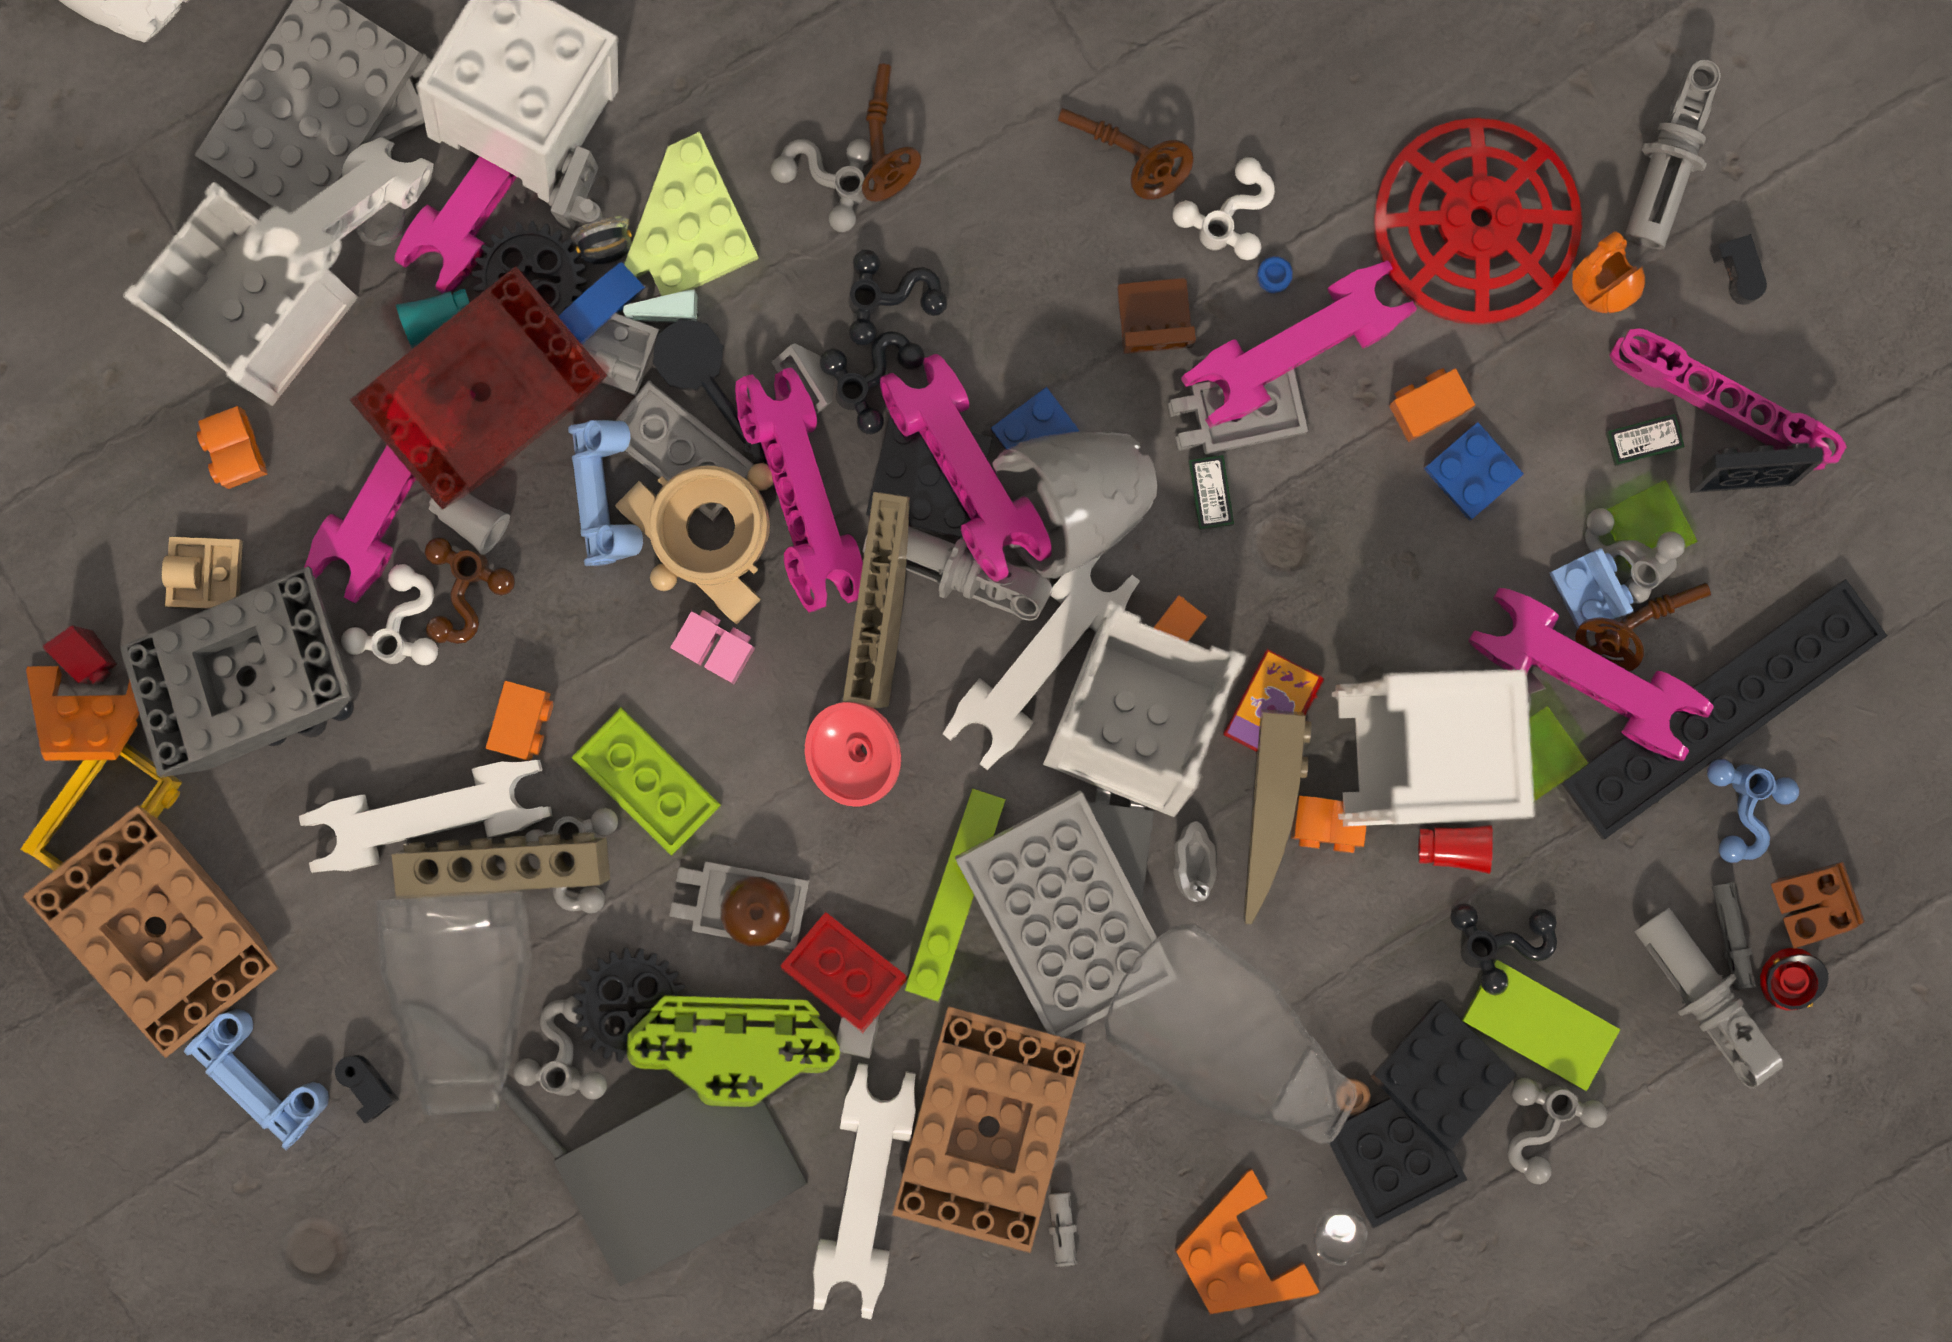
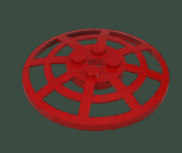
M1470 118L1454 120L1436 126L1419 135L1400 152L1390 165L1380 184L1375 202L1373 226L1376 246L1381 261H1389L1393 268L1389 271V276L1407 298L1423 310L1439 318L1462 324L1483 325L1500 323L1519 317L1537 307L1557 289L1567 276L1577 255L1581 240L1582 212L1574 180L1563 161L1550 146L1534 134L1517 125L1496 119ZM1469 128L1471 147L1451 151L1438 158L1434 163L1417 151L1425 143L1441 134L1457 129ZM1484 128H1495L1513 133L1529 141L1538 149L1524 161L1506 150L1485 146ZM1472 157L1473 176L1457 183L1441 170L1454 161ZM1486 157L1503 160L1516 167L1517 170L1506 182L1492 176H1487ZM1547 159L1555 165L1565 182L1571 200L1572 211L1552 209L1548 190L1540 176L1535 172ZM1407 161L1422 173L1411 193L1408 212L1386 214L1387 201L1392 184L1399 170ZM1527 179L1534 186L1542 209H1522L1520 199L1515 191ZM1432 181L1446 195L1440 204L1439 210L1419 211L1422 195L1428 183ZM1476 209L1486 211L1490 218L1489 224L1483 227L1475 225L1471 219L1472 211ZM1523 223L1542 224L1541 235L1532 254L1516 240L1521 232ZM1553 224L1572 225V236L1567 254L1559 270L1551 278L1538 262L1549 245ZM1438 225L1440 234L1446 244L1434 256L1429 252L1423 241L1420 226ZM1408 227L1413 247L1420 260L1425 264L1411 280L1403 273L1393 255L1388 240L1387 228ZM1506 251L1520 264L1518 268L1505 275L1490 278V259ZM1455 254L1475 260V278L1458 275L1448 270L1444 265ZM1527 273L1541 288L1535 295L1517 305L1501 310L1489 311L1490 290L1510 285L1524 277ZM1437 275L1440 279L1454 286L1475 290V311H1465L1446 306L1427 296L1421 289Z

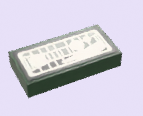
M1676 414L1606 432L1615 466L1685 447Z
M1224 455L1189 460L1188 464L1199 530L1234 525Z

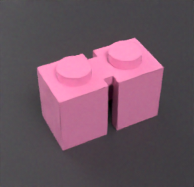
M702 610L700 615L691 611L670 648L695 663L702 665L718 635L721 636L704 667L730 683L735 684L755 650L749 644L751 637L734 627L730 633L720 628L718 625L721 620Z

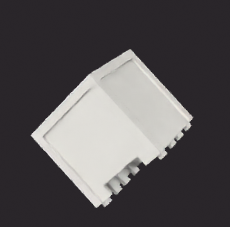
M469 0L417 84L427 136L438 143L443 141L458 150L462 146L521 178L523 186L536 192L538 198L549 203L554 187L558 185L564 175L562 168L568 154L573 155L577 146L581 147L608 100L612 101L618 92L617 36L551 0Z
M213 182L205 192L207 197L137 285L134 286L132 284L123 296L171 328L228 372L226 375L237 384L273 406L358 297L328 269L320 275L297 283L286 277L289 270V258L269 255L256 261L245 256L246 238L259 220L224 189Z
M1109 602L1043 765L1175 817L1197 785L1200 777L1197 772L1231 683L1241 670L1246 656L1234 651L1227 653L1215 647H1212L1210 651L1143 625L1139 623L1140 617L1122 611V606Z
M1526 671L1383 676V680L1335 685L1336 691L1332 692V697H1336L1338 700V718H1355L1359 792L1343 793L1344 812L1338 814L1339 819H1343V826L1534 817Z

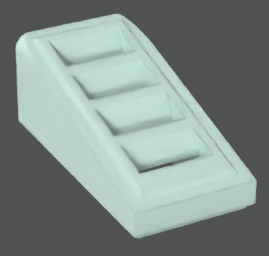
M695 289L685 290L624 305L623 313L627 318L635 321L677 322L679 319L697 321L698 297Z

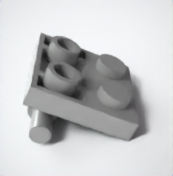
M579 146L576 147L573 155L568 154L562 168V173L565 176L561 186L554 187L549 199V206H552L550 211L559 225L572 231L577 221L592 228H599L602 225L603 214L598 204L586 199L599 167L592 153Z
M616 313L582 346L577 344L573 346L570 357L574 359L569 370L574 374L636 396L654 351L657 334H660V330Z

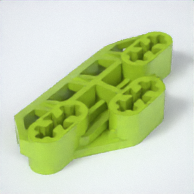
M664 996L651 1009L650 1013L628 1033L627 1057L632 1065L641 1069H668L698 1092L701 1101L710 1106H755L764 1097L798 1073H823L831 1069L839 1059L840 1049L836 1042V1036L818 1018L820 1016L819 1012L808 1000ZM658 1015L663 1019H675V1025L650 1023ZM693 1015H696V1019L725 1020L724 1026L696 1025V1032H693ZM743 1017H746V1021H773L774 1027H746V1034H743ZM796 1018L795 1022H808L810 1020L816 1029L796 1028L795 1035H792V1019ZM661 1041H667L663 1050H673L677 1043H681L683 1050H689V1052L685 1053L683 1059H679L677 1052L666 1051L663 1056L664 1060H657L661 1051H651L647 1058L641 1057V1052L635 1051V1049L639 1048L641 1042H645L648 1049L658 1050ZM804 1045H809L805 1053L813 1054L820 1047H823L824 1053L830 1054V1056L824 1062H821L820 1056L809 1055L805 1059V1064H800L804 1055H793L788 1062L785 1061V1056L778 1052H781L784 1046H788L790 1053H800L804 1049ZM731 1078H738L734 1087H744L748 1080H750L753 1087H757L759 1090L752 1097L749 1096L748 1090L737 1089L733 1094L734 1098H728L732 1089H721L718 1095L715 1096L712 1089L706 1088V1086H709L714 1079L717 1080L718 1086L729 1087L732 1083Z

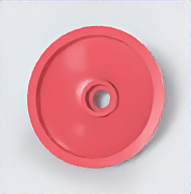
M840 702L825 708L812 721L805 739V759L809 773L818 788L835 802L853 807L872 804L888 794L897 781L901 766L899 741L887 719L870 706L855 702ZM862 744L865 746L867 754L863 753Z

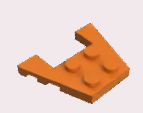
M28 666L26 674L40 749L44 760H116L138 725L136 720L140 715L130 680L126 695L57 696L62 677L59 666Z
M1252 1169L1247 1170L1241 1176V1179L1230 1191L1228 1190L1213 1210L1198 1223L1175 1249L1210 1314L1312 1296L1320 1292L1303 1262L1273 1279H1270L1236 1218L1238 1214L1268 1198Z

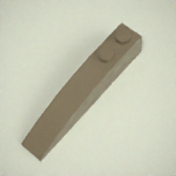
M878 492L873 493L843 702L861 703L872 708L889 707L904 597L909 497Z
M1261 709L1243 915L1245 924H1253L1270 890L1293 824L1300 788V778H1307L1308 757H1303L1302 754L1303 742L1310 743L1311 722L1305 721L1306 716L1303 712Z

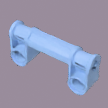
M590 420L585 423L569 426L568 432L573 436L575 453L572 455L576 482L581 536L585 537L587 552L584 565H606L615 563L616 560L639 554L643 546V535L640 528L632 524L610 525L602 460L603 457L623 452L627 449L630 443L628 425L624 421Z
M235 1009L220 1014L189 1043L184 1052L187 1055H193L206 1068L205 1073L222 1087L263 1129L268 1128L283 1142L282 1147L287 1150L306 1132L308 1126L326 1108L329 1101L328 1091L320 1083L311 1082L295 1089L282 1102L233 1055V1052L253 1030V1021L249 1013L244 1010ZM228 1019H232L237 1023L238 1033L236 1036L227 1030L226 1024ZM304 1092L311 1094L314 1098L315 1104L313 1109L307 1108L303 1104L302 1096Z

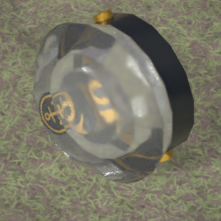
M623 216L601 219L577 228L570 238L577 244V253H580L586 261L592 264L612 263L624 257L630 250V237H632L630 230H628L630 220Z

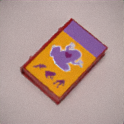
M1267 649L1223 735L1257 752L1261 709L1303 712L1306 716L1314 699L1318 697L1317 694L1325 679Z

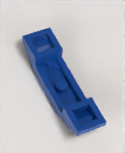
M620 262L566 308L534 340L520 358L545 383L570 360L569 357L575 344L582 346L618 311L621 312L624 309V305H628L646 287Z

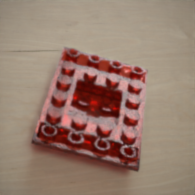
M515 266L352 397L350 402L437 505L444 510L474 491L577 407L607 377V374ZM478 383L489 385L491 388L489 399L483 402L475 401L471 397V389L474 385Z

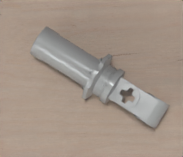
M1710 60L1697 61L1684 73L1678 92L1671 104L1667 123H1660L1658 126L1656 143H1645L1642 145L1641 151L1644 152L1643 154L1646 157L1650 158V162L1624 237L1633 243L1653 249L1665 248L1690 173L1704 171L1706 168L1705 160L1698 156L1700 147H1703L1706 141V136L1701 132L1708 120L1712 108V100L1721 76L1718 66ZM1694 72H1703L1708 78V85L1703 87L1696 84L1693 78ZM1667 165L1673 166L1655 222L1648 221Z
M908 526L906 570L937 582L940 597L945 599L953 590H957L960 593L963 592V597L977 599L991 607L1015 614L1024 620H1035L1039 617L1052 593L1051 583L1046 578H1042V575L1028 572L1006 562L1008 576L997 582L993 581L976 562L963 536L958 539L956 544ZM866 536V539H865V542H864V547H863V553H864V554H865V547H866L867 536ZM996 590V595L993 597L992 594Z
M1667 908L1634 931L1684 999L1682 1003L1686 1005L1677 1011L1679 1015L1683 1016L1693 1013L1696 1016V1019L1700 1021L1699 1027L1702 1032L1707 1031L1717 1048L1734 1068L1737 1077L1749 1088H1756L1783 1067L1779 1053L1769 1044L1756 1023L1742 1007L1744 1005L1743 1001L1740 998H1735V995L1731 992L1729 987L1736 979L1734 974L1724 979L1722 978L1723 975H1718L1670 908Z

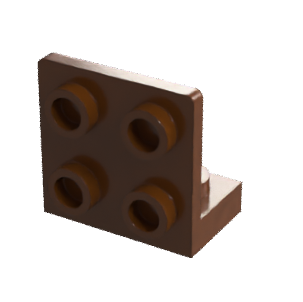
M1185 278L1118 285L1123 354L1193 348L1196 341L1195 326H1191L1187 280Z

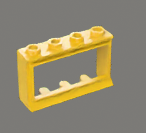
M126 743L120 755L158 781L141 805L143 809L155 818H158L164 808L169 809L176 802L180 795L178 788L183 782L175 776L158 777L154 762ZM83 760L20 850L32 855L53 871L64 864L44 848L61 827L63 821L81 799L107 760Z

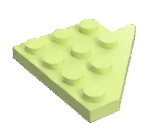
M700 132L668 146L624 263L636 278L651 272L661 296L692 290L759 259Z

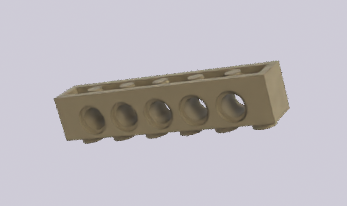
M582 832L573 834V839L560 840V834H548L539 836V841L526 842V836H514L505 838V843L495 844L492 843V838L471 840V845L460 846L458 840H446L437 842V847L426 848L425 842L403 844V850L391 854L395 895L413 896L601 885L610 880L607 838H595L594 832ZM564 851L569 852L573 856L575 862L573 868L564 863ZM530 853L535 854L539 858V869L531 866L529 862ZM496 855L501 856L505 860V871L500 870L496 866ZM463 857L467 858L471 862V873H468L463 869ZM429 859L437 864V875L429 870Z

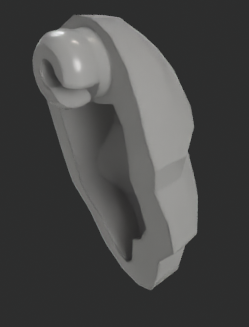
M1195 821L1184 826L1180 838L1174 844L1176 863L1173 871L1176 884L1182 895L1191 901L1197 902L1208 898L1216 881L1217 870L1215 846L1209 840L1202 824Z

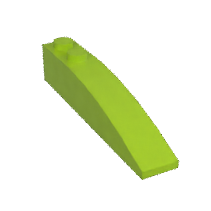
M972 788L905 991L939 1002L974 897V893L955 857L994 836L1006 799Z

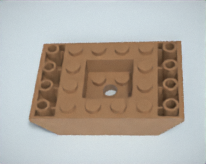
M139 805L23 895L27 902L165 1058L279 968L257 930L169 828ZM151 917L162 918L166 924V931L158 935L152 934L146 927L147 920Z
M948 1006L892 1215L1031 1253L1086 1043ZM986 1116H992L999 1122V1130L992 1136L983 1135L978 1127L980 1120Z

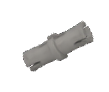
M1071 1192L1048 1194L1052 1226L1048 1227L1049 1234L1053 1235L1055 1267L1078 1264L1074 1240L1077 1224H1073Z

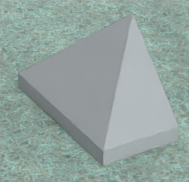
M794 343L772 361V364L778 373L786 368L794 369L810 395L817 415L832 402L834 376L826 374L821 369V356ZM787 380V387H788V390L790 391V384H789V381Z

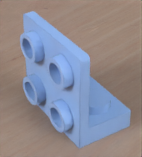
M1602 548L1549 573L1577 629L1584 621L1591 618H1608L1613 620L1633 611L1630 605L1633 603L1632 595L1625 584L1620 585L1614 573L1617 571L1616 563L1608 552L1604 553Z

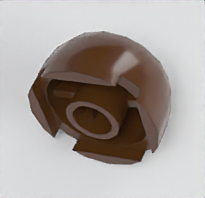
M748 876L736 881L725 892L721 902L720 918L726 932L736 942L749 947L765 946L776 941L785 932L790 920V902L785 891L775 881L762 876Z

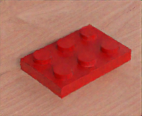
M826 912L780 965L783 971L862 1034L908 979L907 975Z

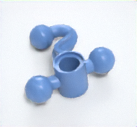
M1717 759L1708 766L1707 776L1710 782L1716 786L1723 787L1732 783L1735 791L1739 793L1737 811L1740 821L1756 837L1753 845L1746 846L1742 838L1734 835L1727 836L1719 844V853L1729 863H1736L1742 859L1753 860L1759 858L1769 847L1770 834L1767 827L1753 815L1757 801L1766 799L1772 794L1777 803L1783 805L1791 804L1799 796V787L1789 777H1782L1775 781L1772 773L1766 769L1751 764H1744L1734 769L1728 760ZM1756 774L1758 778L1757 784L1750 790L1749 780Z

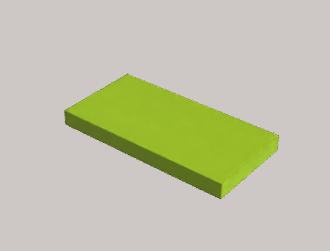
M621 707L571 757L671 856L722 806Z
M1495 959L1493 961L1495 967L1503 970L1508 975V988L1500 995H1491L1486 993L1480 985L1461 1020L1582 1090L1587 1091L1621 1029Z

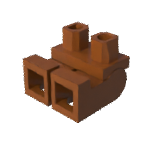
M1843 861L1797 875L1777 878L1771 883L1781 914L1790 912L1783 920L1794 949L1850 931L1865 922ZM1818 904V906H1814V907L1807 908V909H1801V908H1805V907H1808V906H1812V905Z

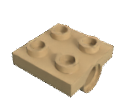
M169 537L168 556L164 557L162 563V582L166 587L165 607L210 609L240 596L243 541L239 539Z

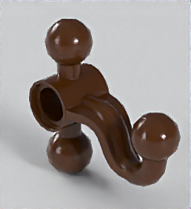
M441 537L433 538L426 544L425 556L428 561L435 565L450 564L451 572L456 577L450 594L451 602L457 612L464 618L465 626L461 630H456L447 617L440 615L429 620L426 626V633L429 639L435 643H445L446 641L455 644L466 643L475 636L479 627L478 615L464 596L469 583L483 580L488 583L491 592L502 596L512 591L515 585V578L508 569H490L488 560L479 552L465 550L457 553L452 550V546L446 539ZM468 557H473L477 562V570L471 576L466 575L463 571V562Z

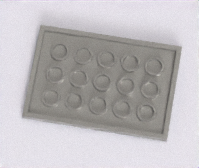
M293 0L195 156L273 207H279L292 214L343 177L342 169L347 157L353 150L370 140L423 55L339 0Z
M1081 791L1070 795L955 857L1047 1033L1065 1038L1177 978L1171 963Z

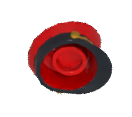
M1786 948L1773 954L1764 964L1760 974V988L1765 999L1776 1008L1786 1011L1799 1010L1806 1006L1809 1008L1825 991L1828 985L1829 974L1825 964L1809 952L1799 948Z

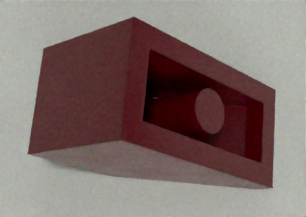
M71 625L43 645L46 652L81 684L89 685L92 683V685H97L111 675L109 670L117 665L93 630Z

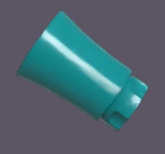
M465 289L458 290L453 294L449 291L414 302L395 304L412 351L440 336L464 328L463 324L476 321Z

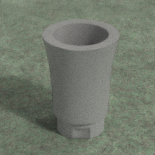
M449 482L443 483L429 502V510L438 515L439 520L466 539L481 555L488 553L497 544L510 521L508 513L484 503L462 488H456Z

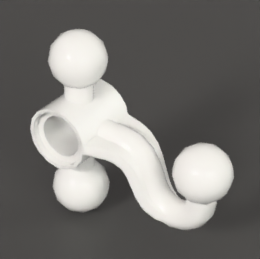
M1247 157L1241 159L1236 164L1235 175L1242 184H1259L1261 187L1259 195H1234L1225 201L1220 210L1213 211L1206 217L1199 213L1198 207L1193 202L1185 200L1176 204L1173 208L1172 216L1179 227L1189 228L1194 226L1200 229V240L1208 249L1220 250L1229 244L1234 247V251L1239 258L1251 260L1260 253L1261 242L1255 234L1243 233L1240 235L1234 232L1232 216L1237 209L1254 210L1267 206L1274 197L1275 187L1272 178L1262 170L1260 163L1255 158ZM1212 224L1220 225L1225 230V235L1219 237L1212 235L1208 230V226Z
M406 564L396 565L388 574L390 586L397 591H407L412 587H417L420 590L419 598L396 606L389 614L386 628L377 631L373 637L368 636L363 629L358 627L347 629L341 637V645L347 653L352 655L360 654L365 650H371L379 659L389 664H397L403 661L406 656H410L417 664L429 665L438 656L436 643L429 638H420L414 643L407 642L399 634L404 617L419 614L432 604L434 588L427 577L415 573L410 566ZM389 638H396V650L389 655L383 654V643Z

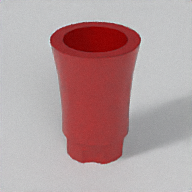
M1492 825L1468 828L1434 827V830H1419L1418 863H1432V866L1469 869L1490 874L1493 854Z

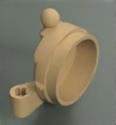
M764 463L753 465L748 471L747 479L723 467H693L675 475L669 481L662 476L658 481L663 487L657 496L639 480L615 507L650 538L656 555L663 563L658 564L651 571L650 581L653 587L659 591H668L675 586L678 577L696 583L729 619L738 624L761 600L740 576L748 570L753 574L758 571L754 564L761 556L769 538V513L766 502L759 492L767 490L774 483L769 466ZM708 503H717L726 507L732 514L735 523L734 534L729 543L721 549L713 551L703 550L695 545L690 538L688 530L689 519L693 512L700 506Z

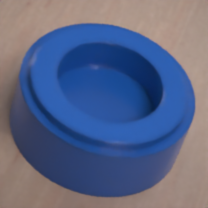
M1277 256L1265 259L1257 271L1259 285L1270 293H1278L1285 290L1293 276L1292 267L1289 262Z

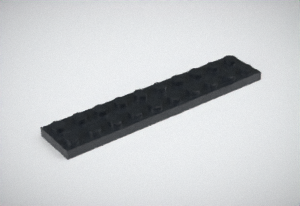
M1846 579L1842 580L1693 687V689L1708 699L1714 708L1707 718L1685 711L1675 712L1671 715L1669 725L1672 734L1689 749V753L1684 761L1674 760L1650 751L1624 736L1563 780L1561 784L1600 838L1604 840L1887 637V634Z

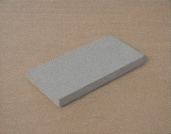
M649 380L616 419V421H624L630 430V443L625 451L659 479L663 476L669 481L682 471L698 466L723 467L747 479L748 471L754 465ZM708 503L697 509L714 522L726 507L717 503Z

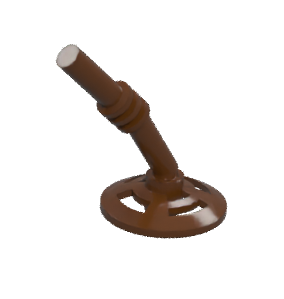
M884 63L878 65L873 99L868 102L866 121L869 123L873 164L863 181L862 194L867 200L872 202L885 200L902 190L915 176L921 163V155L913 147H902L889 154H885L883 125L886 124L887 110L889 108L886 99L891 66ZM907 153L909 155L908 162H902L900 156ZM871 178L875 181L873 189L869 188Z
M1062 108L1058 121L1094 135V140L1101 138L1102 143L1108 141L1109 146L1112 147L1115 144L1140 158L1133 168L1130 182L1133 191L1143 199H1158L1172 193L1186 180L1192 169L1193 153L1188 145L1182 141H1164L1149 148L1120 132L1118 126L1112 128V124L1108 123L1105 125L1103 120L1096 122L1065 108ZM1181 157L1180 166L1175 174L1172 175L1174 159ZM1143 164L1142 173L1138 176L1140 167ZM1162 182L1161 185L1155 187H1144L1145 183L1157 184Z
M1703 583L1671 596L1664 594L1662 598L1656 597L1655 601L1653 599L1648 600V605L1620 621L1608 618L1588 619L1577 629L1575 641L1623 669L1632 671L1640 665L1644 657L1643 644L1632 629L1651 618L1657 620L1660 618V615L1665 617L1667 612L1673 614L1676 608L1711 596L1710 588L1707 583ZM1587 630L1596 632L1595 641L1597 644L1590 645L1587 639ZM1629 638H1632L1636 647L1635 654L1629 649ZM1602 654H1605V655L1610 656V657H1615V658H1621V657H1623L1624 660H1614V659H1610V658H1607V657L1603 656Z

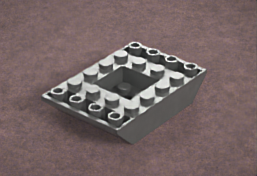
M309 566L120 647L158 777L161 778L210 770L336 717L352 698L312 568ZM254 669L256 679L252 685L245 687L243 675L247 670Z

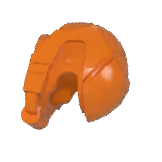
M1616 231L1598 243V247L1584 258L1573 271V291L1588 309L1599 313H1615L1628 308L1641 297L1645 287L1643 266L1638 269L1636 266L1633 267L1629 264L1625 252L1627 241Z

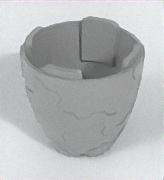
M1085 431L1048 435L1018 443V445L1003 451L994 460L993 471L1012 502L1022 497H1027L1031 501L1048 533L1052 554L1050 557L1038 561L1025 548L1014 544L1008 546L1015 549L1019 556L1036 573L1042 575V578L1055 579L1094 558L1100 557L1137 526L1151 508L1153 499L1156 498V471L1149 455L1140 454L1138 451L1141 448L1140 443L1132 438L1131 435L1109 431Z

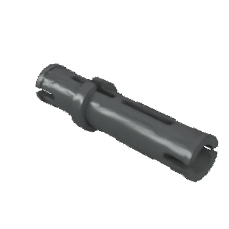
M1735 882L1711 886L1726 952H1723V957L1728 960L1730 972L1736 977L1732 983L1733 990L1756 987L1750 960L1752 949L1751 947L1748 948L1745 939Z

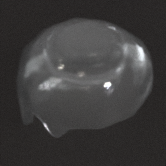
M390 202L354 230L359 238L367 244L373 246L392 244L404 233L406 224L405 209Z
M1332 1208L1318 1218L1313 1231L1318 1255L1327 1263L1339 1266L1347 1265L1351 1257L1362 1254L1368 1236L1364 1219L1350 1208Z

